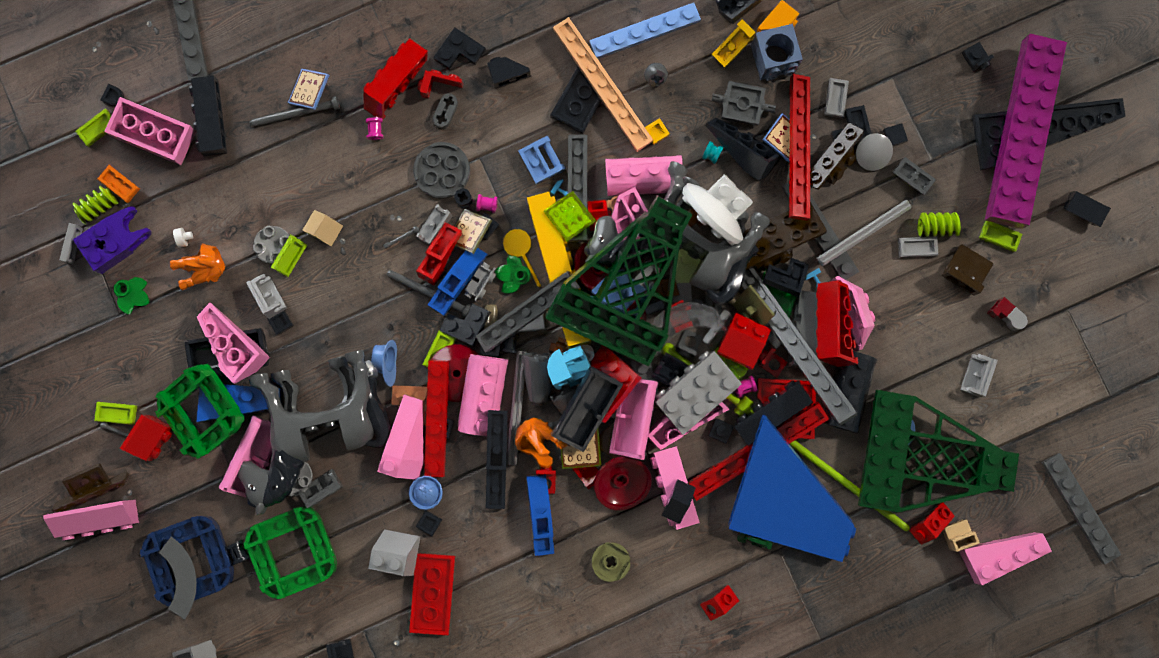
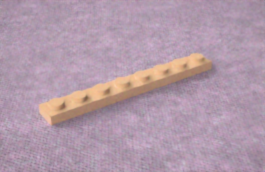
M568 17L553 27L554 32L634 149L638 152L652 143V137L570 18Z

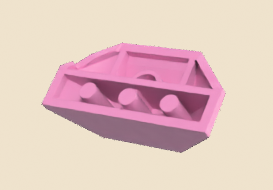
M635 187L617 197L611 217L616 223L618 234L642 213L648 212ZM663 251V253L661 254V256H660L659 258L664 257V255H665V252H664V251Z
M837 276L831 281L839 280L848 285L851 310L848 311V315L851 317L854 327L850 331L851 338L856 343V348L853 349L857 352L863 349L875 326V316L869 310L867 293H864L862 288Z

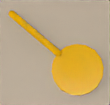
M521 229L510 230L503 239L504 250L511 256H522L531 271L536 285L541 287L525 255L531 248L530 236Z

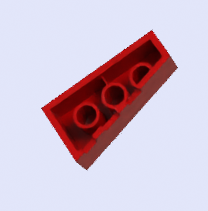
M410 38L406 43H402L395 56H390L386 66L377 71L374 80L364 86V109L373 116L384 120L386 117L384 112L388 107L392 109L396 103L395 100L398 93H403L409 84L408 79L413 80L426 63L428 51Z
M839 280L818 283L816 292L817 358L820 361L837 367L858 365V358H854L853 348H856L855 340H852L850 331L854 327L853 321L848 315V311L851 310L848 285Z

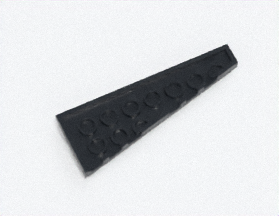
M1123 98L1054 106L1046 147L1124 118L1126 115ZM1007 111L972 116L980 171L996 166Z

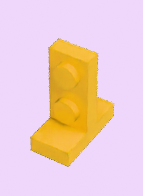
M743 19L737 24L738 27L712 53L725 68L755 36L756 32Z

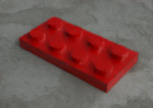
M417 554L409 633L449 636L455 555Z

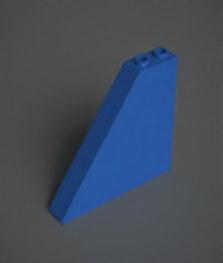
M762 415L730 515L729 529L843 562L844 556H848L850 545L848 544L850 538L853 539L855 536L856 527H854L847 513L767 416Z

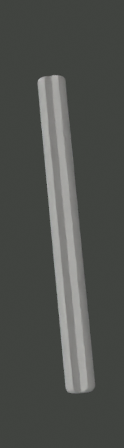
M908 200L901 202L817 258L821 266L826 265L911 209V204Z
M517 351L507 465L517 464L518 449L515 445L517 428L521 424L525 383L522 355L527 353L525 351Z

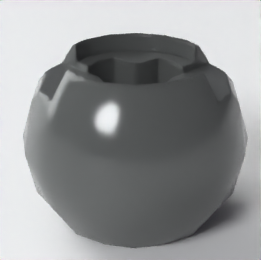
M652 63L645 69L644 77L649 85L658 87L666 82L668 71L661 63Z

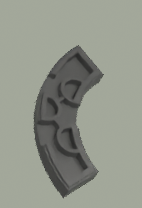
M170 537L159 552L170 564L176 581L175 595L168 610L185 620L195 599L196 573L187 551L178 541Z

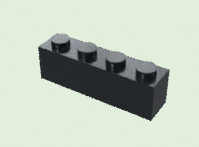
M214 75L191 78L192 85H189V91L194 101L191 104V108L196 118V121L193 123L194 130L198 135L196 148L204 156L226 154L227 147L219 81Z
M799 380L787 383L782 392H774L768 397L769 400L767 402L756 404L752 408V412L747 415L743 413L735 419L737 422L734 423V427L747 445L754 442L762 415L767 416L771 423L777 427L813 403L812 398Z

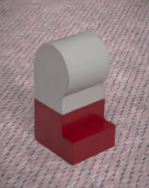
M1005 297L998 299L987 312L992 318L999 316L1006 322L1007 327L1013 331L1023 329L1028 323L1026 315Z

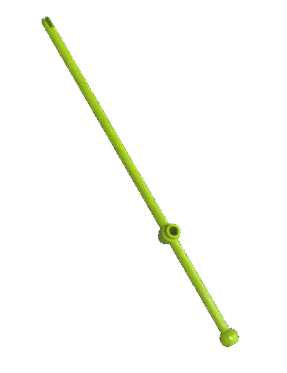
M666 343L661 349L663 356L667 352L687 365L692 364L675 351L676 348L672 343ZM731 393L726 398L737 406L734 412L739 416L753 411L751 406L754 402L746 396L741 400ZM796 440L790 443L793 449L859 497V487ZM875 509L902 530L908 531L910 529L908 524L891 511Z

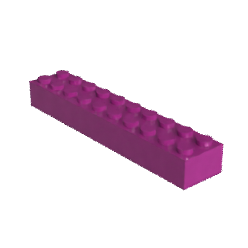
M1029 34L1022 40L985 221L1019 229L1030 225L1067 45L1065 41L1035 34Z

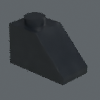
M495 57L487 63L495 89L531 77L528 67L507 57Z

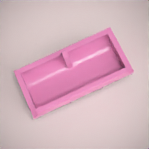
M682 156L605 159L607 196H619L634 187L639 194L667 193L671 183L670 174L667 169L671 161L682 164Z
M470 354L457 425L458 431L472 435L487 436L488 410H500L508 359Z
M641 379L617 408L609 453L644 460L658 382Z
M252 416L236 453L219 485V489L246 497L244 485L237 474L243 461H251L263 469L269 466V460L272 455L270 421Z

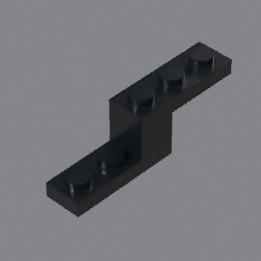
M488 410L485 509H505L508 411Z

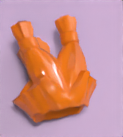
M203 243L197 255L183 256L179 260L170 261L172 270L182 268L188 272L195 271L190 278L178 281L179 288L182 290L209 282L210 280L217 282L225 269L224 261L217 247Z
M531 418L524 421L517 428L515 436L517 449L525 454L532 455L539 466L545 469L552 465L553 458L549 456L550 451L543 445L544 440H551L559 449L568 446V444L551 436L552 429L549 427L548 422H544L541 419Z

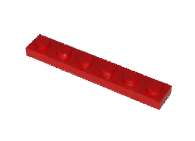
M428 360L424 476L431 477L445 476L449 361Z

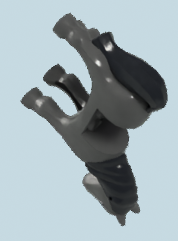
M671 161L667 169L670 174L671 183L664 199L675 205L677 203V206L689 211L693 207L686 204L682 199L684 196L682 194L683 187L687 183L700 186V184L692 178L685 177L688 172L685 166ZM746 211L736 219L742 235L746 233L745 223L749 218V214ZM753 213L750 218L751 228L739 244H734L733 246L726 239L720 244L711 242L697 233L688 224L684 229L679 249L687 251L688 255L693 259H700L689 283L700 290L706 291L714 304L728 303L738 293L744 281L748 262L759 252L755 244L762 238L763 231L770 223V219L762 213ZM603 216L597 220L594 235L584 248V253L587 257L585 262L590 260L618 235L616 223L611 216ZM626 238L620 241L596 263L605 268H610ZM649 238L651 246L660 244L659 242ZM646 239L636 242L638 251L648 248ZM633 245L631 246L628 254L635 252ZM663 247L653 250L655 259L661 256L664 251ZM650 252L639 255L642 263L652 260ZM637 257L626 260L628 268L639 265ZM624 262L622 263L618 272L626 270Z
M364 350L346 353L345 356L328 360L330 369L337 372L344 387L342 403L331 410L299 412L297 410V398L300 390L299 386L291 380L290 370H282L270 374L272 381L278 384L284 392V408L280 402L279 388L269 382L268 373L248 377L250 385L260 390L264 395L271 419L270 442L272 457L269 470L260 468L251 461H243L237 474L244 485L247 504L256 508V515L264 514L268 507L283 502L291 494L300 475V470L304 466V462L310 460L305 432L320 430L319 427L324 425L327 428L339 425V422L347 450H354L363 446L382 448L386 445L391 432L387 412L376 393L377 379L368 377L369 368L365 362ZM375 434L376 439L371 440L373 438V435Z

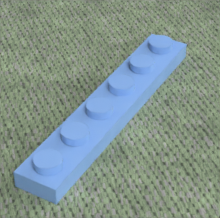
M691 3L589 40L594 55L599 59L700 22L701 18L695 3Z

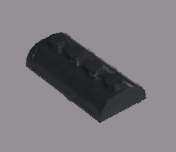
M263 329L244 330L243 332L268 355ZM207 337L184 342L188 368L208 364L217 375L224 374L218 366L219 362L211 350L212 347ZM269 359L262 367L269 365Z
M853 351L854 358H858V365L836 366L833 380L855 409L857 416L840 426L825 406L824 411L829 420L822 424L858 434L877 359Z
M589 366L588 371L550 435L584 452L623 384L599 369Z

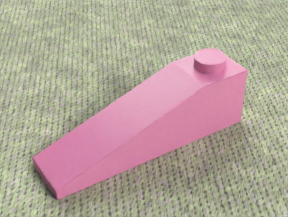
M209 303L197 316L205 337L208 338L211 344V350L219 362L220 370L232 383L235 384L256 373L270 358L212 303Z
M403 395L377 472L395 478L417 479L420 477L424 464L423 400Z

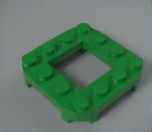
M208 364L196 365L183 370L184 373L155 396L158 398V410L155 411L158 418L162 416L165 418L184 446L180 449L183 455L188 454L197 459L213 452L239 430L241 423L244 422V415L241 413L240 408L215 371ZM199 387L220 416L201 435L180 405Z
M294 508L253 525L246 535L244 548L248 550L261 585L259 587L260 590L269 597L282 599L326 581L337 569V558L321 516L313 508ZM302 527L316 564L281 578L267 541Z

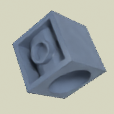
M793 24L755 33L751 49L760 80L766 79V81H770L782 74L784 76L794 74L803 59ZM770 46H778L786 52L788 58L784 62L773 61L767 56L766 49Z

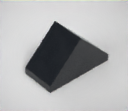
M677 479L661 516L680 524L690 507L696 487Z

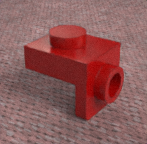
M595 465L572 467L588 490L594 486V480L598 472Z

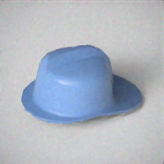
M389 340L386 345H375L371 358L372 365L377 369V372L383 374L384 381L389 387L393 386L396 379L397 345L394 340Z

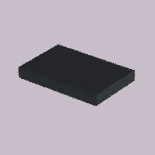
M579 67L574 71L550 117L584 134L602 100Z

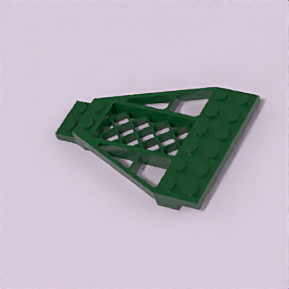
M656 195L648 212L642 213L563 282L545 316L546 319L649 366L656 352L661 351L669 336L668 328L679 246L682 243L683 231L693 214ZM627 236L610 268H605L596 263ZM649 238L659 242L660 244L651 246ZM646 239L648 248L638 251L636 242ZM633 245L635 252L628 254L631 246ZM663 247L664 257L655 259L653 250ZM650 252L652 261L642 264L639 255ZM637 257L639 265L628 268L626 260ZM624 262L626 270L618 272L622 263ZM671 263L667 296L665 297L655 292ZM654 265L655 274L646 277L643 268ZM590 267H595L607 273L597 294L594 296L571 286ZM641 270L643 278L632 281L630 273ZM627 274L629 283L619 286L616 277ZM614 280L616 287L609 289L610 285ZM644 282L646 290L636 294L634 285ZM631 287L633 295L623 299L620 290ZM618 291L620 300L609 303L607 295ZM652 296L666 302L663 326L661 328L640 319ZM635 300L637 307L627 311L624 303ZM622 304L623 310L615 306Z
M875 390L858 506L902 512L997 489L1014 492L1019 453L1003 451L916 396ZM915 402L937 415L935 431L932 435L911 430ZM942 420L976 439V441L943 437L941 435ZM919 437L929 438L930 440L923 444ZM915 439L920 448L912 452L908 444ZM937 440L947 441L949 443L942 448V446ZM934 442L939 451L931 455L926 447ZM956 443L968 446L960 450ZM953 446L957 454L950 459L945 450ZM969 449H972L976 455L971 461H968L964 455ZM923 450L928 459L920 463L915 455ZM942 453L947 462L939 467L934 458ZM961 457L965 465L958 470L953 461ZM912 458L917 467L909 471L905 464ZM931 461L936 470L928 474L924 466ZM977 461L975 471V469L972 467V464H974ZM950 465L955 473L947 478L942 470ZM969 468L973 476L966 481L961 473ZM921 470L925 477L913 474ZM939 473L944 480L934 479L932 477ZM958 476L962 483L952 482L951 480ZM905 478L926 482L925 499L923 502L899 506L902 484ZM935 483L968 488L966 492L931 499L932 487Z

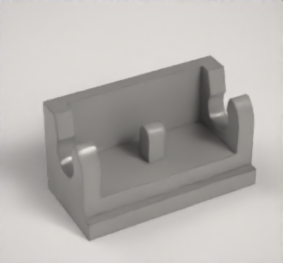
M437 204L417 233L416 238L430 246L444 223H448L452 218L451 212L442 209Z
M262 274L246 282L262 313L270 319L287 309L270 276L266 277L265 274Z
M972 354L960 390L977 397H985L998 360L981 354Z

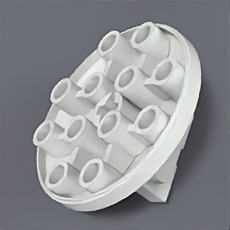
M725 174L709 190L691 183H687L683 187L682 194L684 196L682 199L699 214L697 219L703 225L708 224L712 228L711 231L717 238H725L732 246L739 244L743 240V235L736 219L753 201L742 190L740 191Z

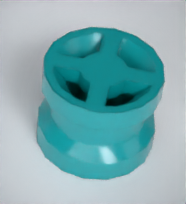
M709 141L702 159H709L713 164H716L723 147H717L713 142Z

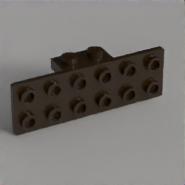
M811 202L810 219L807 221L789 218V211L770 219L768 227L763 231L762 238L755 244L759 252L748 262L746 270L755 266L759 273L766 271L769 264L774 266L779 263H786L793 257V248L827 233ZM750 228L746 230V233L743 235V238L747 235Z

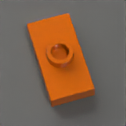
M108 165L97 178L98 181L127 203L140 190L138 186L111 165Z

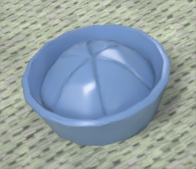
M431 476L418 477L409 487L410 501L419 509H432L442 499L443 490L441 484Z

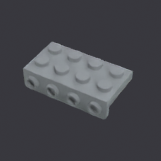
M715 351L704 352L699 356V362L695 365L693 363L684 370V375L680 378L678 376L669 383L671 385L666 390L662 389L655 395V405L662 410L682 435L688 432L742 384Z

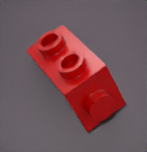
M425 70L424 77L420 79L418 84L421 97L428 99L434 81L463 88V81L459 76L449 74V76L443 75L438 70Z
M941 502L925 520L913 525L909 531L923 545L936 539L954 518V514L944 502Z

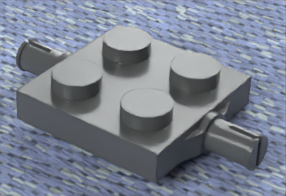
M732 81L728 82L727 91L724 95L713 93L711 101L722 103L721 119L755 126L759 125L760 116L763 111L775 113L776 105L765 104L764 95L766 88Z

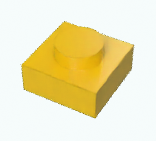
M660 118L645 127L653 139V145L670 135Z

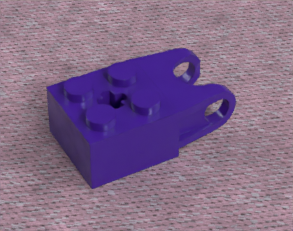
M127 207L104 218L73 239L93 271L100 274L105 273L133 254V251L150 237L152 232L148 228L130 232L129 223L137 213L135 207Z

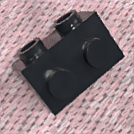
M716 0L719 13L732 24L762 2L761 0Z

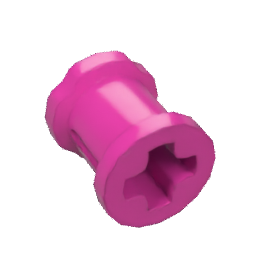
M377 117L367 118V139H383V134H381L383 119Z
M478 194L476 211L487 210L495 214L498 197H483L482 194Z
M753 376L740 381L742 384L735 390L739 398L743 394L752 391L757 392Z

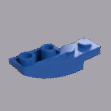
M479 248L476 249L474 254L465 251L441 281L428 306L445 316L488 254Z
M546 474L526 476L534 555L554 554L553 527Z

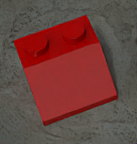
M735 313L727 327L717 354L752 370L766 344L771 329Z
M141 414L120 449L145 461H153V459L155 460L160 455V448L163 443H166L171 438L172 429L168 424L155 416Z

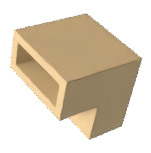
M314 210L303 231L332 246L343 225L327 215Z
M967 519L948 524L943 530L951 551L958 552L979 544L976 532L971 531Z

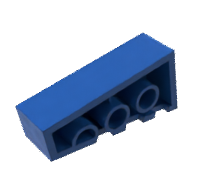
M224 385L243 415L269 411L264 395L260 390L252 386ZM200 388L197 422L204 423L216 420L220 416ZM279 388V397L282 404L283 390Z

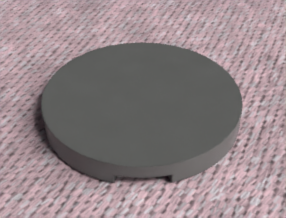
M436 142L423 149L417 155L413 166V174L417 185L425 194L433 198L446 199L453 197L457 190L466 187L470 178V164L465 153L456 145L448 142Z

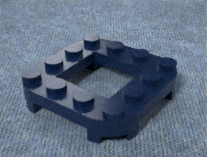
M191 517L147 535L142 549H140V555L145 559L156 591L154 596L157 601L170 606L175 595L176 581L171 566L159 554L170 537L182 543L200 536L212 573L196 579L194 600L221 591L233 581V564L226 549L220 527L212 517Z

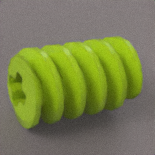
M99 186L100 193L95 190L92 191L94 197L87 194L86 202L81 198L79 199L80 206L75 202L73 203L75 213L85 225L87 224L86 220L91 222L93 216L98 217L99 211L104 213L106 208H112V203L118 204L115 195L109 188L104 189L102 186Z
M923 212L918 219L917 231L920 237L923 231L926 237L929 236L930 231H932L934 237L937 236L938 231H940L941 237L945 235V231H947L948 236H952L953 231H955L956 236H959L961 223L956 212L951 213V215L948 212L944 214L938 212L936 215L933 212H930L928 215Z

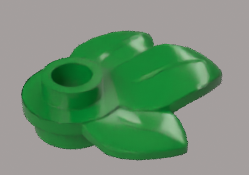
M508 256L507 265H501L494 271L496 277L504 282L501 290L503 293H514L518 291L521 285L527 284L531 279V271L523 266L521 259L516 256ZM520 272L524 273L522 278H519Z
M134 277L129 281L119 280L116 282L113 289L114 294L118 297V307L124 313L130 315L134 305L146 306L149 304V297L143 290L147 285V281ZM126 286L127 291L122 293V287Z

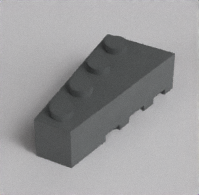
M801 290L799 297H796L793 324L817 356V297L815 292ZM788 353L787 368L800 369Z

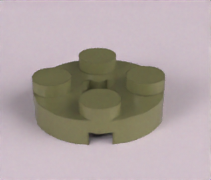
M606 542L594 551L592 567L600 579L607 582L617 581L624 578L630 569V556L622 545L615 542ZM612 556L615 557L616 565L608 567L606 559Z

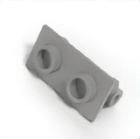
M485 262L479 265L474 274V277L479 279L478 283L471 279L464 290L466 297H475L474 302L477 298L479 300L482 299L486 292L483 288L487 282L491 284L496 276L494 273L496 268H493L491 271L489 269L490 265Z

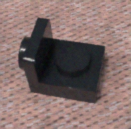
M980 42L962 52L973 72L977 69L984 70L991 65L990 61L994 58L993 54L988 56Z

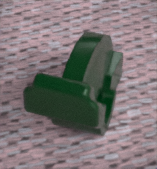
M741 532L737 536L738 542L745 544L746 540H748L752 545L760 548L764 547L771 550L773 544L771 541Z

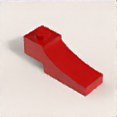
M446 222L426 250V257L416 270L419 278L435 286L444 272V267L451 252L462 235V230Z

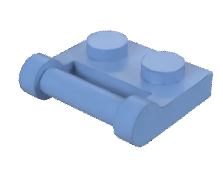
M548 136L518 150L536 185L566 170L564 164L560 163ZM544 147L554 168L549 169L538 148Z

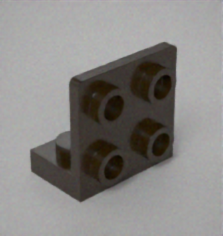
M961 244L941 276L975 296L984 289L985 286L982 283L992 268L993 262Z

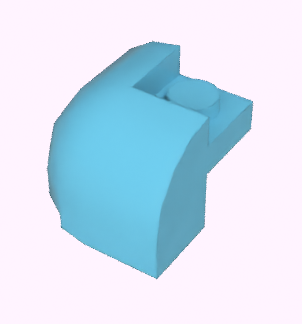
M581 345L564 353L560 349L552 353L548 360L547 370L553 386L559 390L562 388L561 386L567 384L570 385V388L580 384L590 364Z

